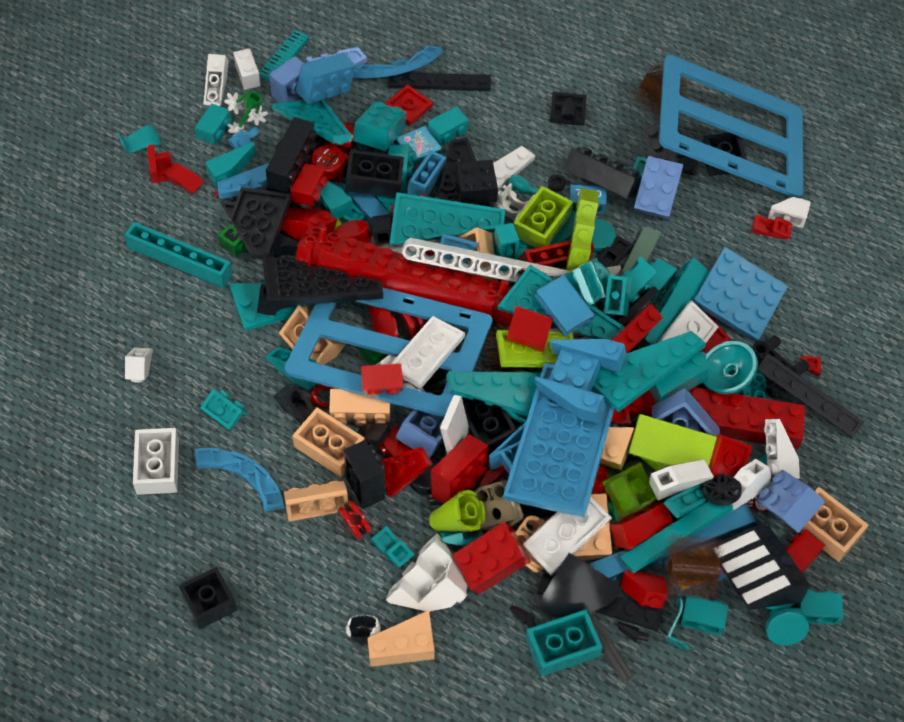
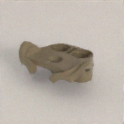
M508 480L483 486L475 490L477 494L475 497L478 501L482 500L485 508V522L481 524L480 531H490L497 524L509 521L510 526H513L523 518L520 503L503 500L502 486L505 489ZM494 508H498L501 511L500 519L494 518Z

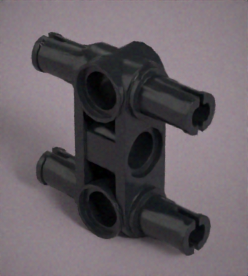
M776 335L765 342L757 341L753 344L752 350L757 356L758 365L766 354H770L799 376L810 367L806 360H801L793 366L774 349L781 344V340ZM772 382L766 386L765 393L769 397H773L780 390L784 389Z

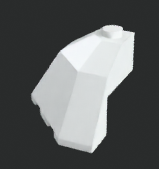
M437 533L418 552L419 556L416 563L412 561L402 573L403 577L389 590L386 599L389 603L422 611L449 608L456 602L460 603L465 599L468 584L453 554Z

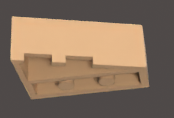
M634 427L609 428L600 461L601 464L622 470L634 433Z
M429 610L368 637L370 667L434 659V644Z

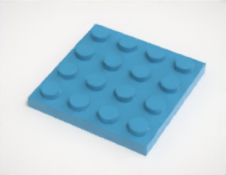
M724 247L693 302L703 311L748 339L757 342L788 286Z

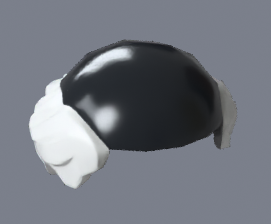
M368 614L351 617L346 626L347 635L360 644L368 643V637L381 631L378 619Z

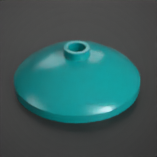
M728 341L715 346L706 355L710 369L707 380L703 383L709 390L718 394H732L742 390L753 380L757 372L758 360L755 352L750 346L739 341Z

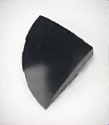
M569 552L536 608L557 617H565L583 610H587L588 615H591L593 612L609 605L620 594L623 587Z

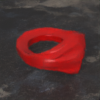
M319 384L312 389L309 401L317 407L329 408L330 402H319L316 395L320 391H330V389L335 388Z

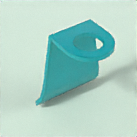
M152 125L144 126L124 139L119 132L117 133L127 153L145 149L147 145H161L160 137Z
M678 598L676 600L678 616L667 636L666 642L681 650L689 651L688 645L671 636L683 608L682 598Z

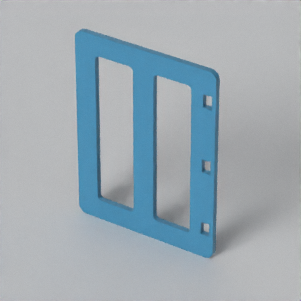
M667 55L664 59L660 144L664 148L775 191L800 198L803 195L802 109L797 105L681 58ZM680 75L784 116L786 118V138L682 97L680 95ZM678 112L785 154L786 175L679 134ZM679 145L686 147L687 150L680 148ZM728 164L735 166L736 169L729 167Z
M383 288V299L356 300V302L417 316L426 320L434 316L451 326L468 330L460 352H452L439 367L449 371L473 372L492 325V317L488 314ZM404 299L414 301V303H405ZM337 302L315 304L285 364V373L287 375L445 417L451 400L455 395L449 393L448 382L443 394L440 396L404 386L403 391H399V394L388 395L387 392H382L378 396H367V394H363L362 375L310 362L309 359L320 338H327L396 357L410 342L329 320ZM460 313L470 315L471 317L470 319L460 317Z

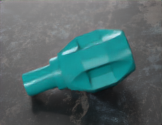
M512 175L508 182V185L512 184L511 190L517 193H531L535 195L539 190L532 187L527 179L520 175Z

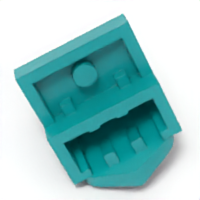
M597 258L587 261L576 267L573 271L563 274L572 283V286L582 299L586 301L588 306L606 297L610 271Z

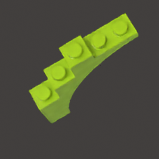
M580 188L566 267L568 271H573L579 265L589 261L591 241L595 228V216L599 204L598 191Z

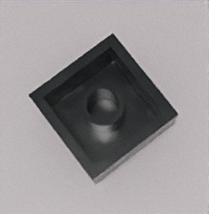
M732 133L704 135L702 143L747 160L740 136ZM705 163L709 176L731 174ZM728 164L729 167L736 169L735 166Z
M493 160L456 163V180L461 203L497 202L498 186Z
M218 567L178 585L181 595L199 630L238 611L235 599Z

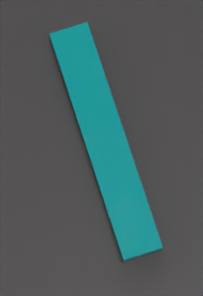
M708 501L620 556L621 561L634 574L672 549V534L673 538L675 536L673 546L675 543L677 546V540L680 539V544L681 540L684 542L683 534L685 536L687 534V537L691 538L732 512L733 506L731 504L725 506L715 505Z

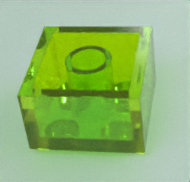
M641 463L635 464L602 481L605 491L610 496L614 508L621 518L657 500L649 484L650 480Z

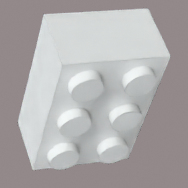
M176 428L135 430L133 485L137 495L177 493L179 438Z

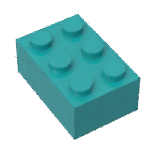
M374 102L355 122L353 141L386 151L389 145L403 132L407 111L399 107L385 105L383 102Z
M587 610L529 628L526 631L525 640L540 677L598 658L603 649Z

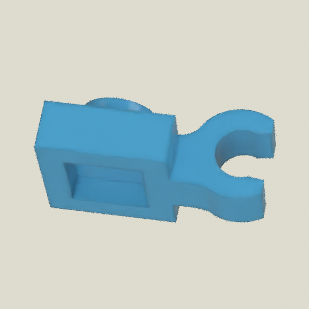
M256 126L254 128L250 127L246 132L241 129L227 141L235 150L251 143L250 139L259 134L260 131Z

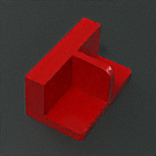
M154 144L147 145L152 183L169 181L163 174L172 165L170 152L156 153Z

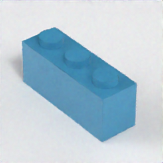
M430 150L410 179L407 194L416 196L425 194L427 197L443 173L446 157Z

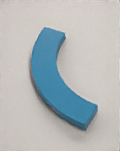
M426 46L423 50L414 54L411 59L407 61L406 59L391 62L392 65L360 64L355 69L353 78H379L417 69L439 57L443 53L442 47Z
M220 448L194 449L197 469L216 468L239 475L257 491L265 512L285 508L279 487L270 474L253 459L238 452L220 450Z

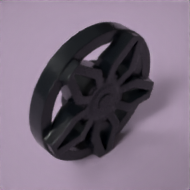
M719 474L714 476L713 479L704 482L703 495L712 504L730 505L740 499L742 486L737 479L725 474Z

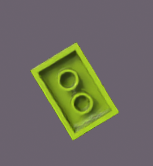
M541 186L513 222L519 239L535 248L548 246L571 216L573 201Z

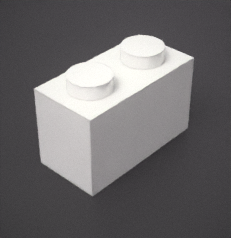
M250 48L233 52L235 67L243 89L259 87V72Z

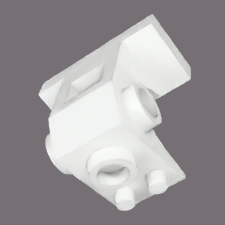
M510 183L508 186L504 184L502 187L504 191H498L497 202H494L493 205L494 208L506 209L505 216L515 221L530 200L526 202L520 201L516 198V193L511 190L512 184ZM510 205H512V206L518 208L519 210H518V211H514V210L510 209L509 207H510Z

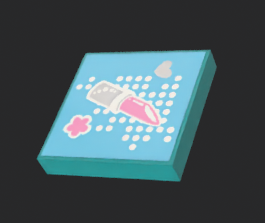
M426 125L398 136L395 140L397 145L410 144L413 150L416 151L417 158L414 161V165L422 162L430 150L438 154L443 152L442 147Z

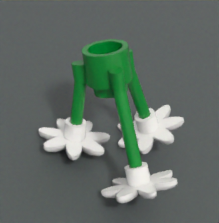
M254 91L250 93L245 92L240 98H238L237 93L233 96L227 93L228 99L224 100V102L229 104L228 111L234 110L235 114H238L239 110H244L243 106L240 105L244 99L247 108L239 124L233 122V125L227 124L230 128L228 130L229 133L235 134L239 130L244 129L243 124L248 116L250 117L247 121L252 122L254 120L256 126H258L259 121L266 122L264 116L268 113L261 112L263 99L259 93Z

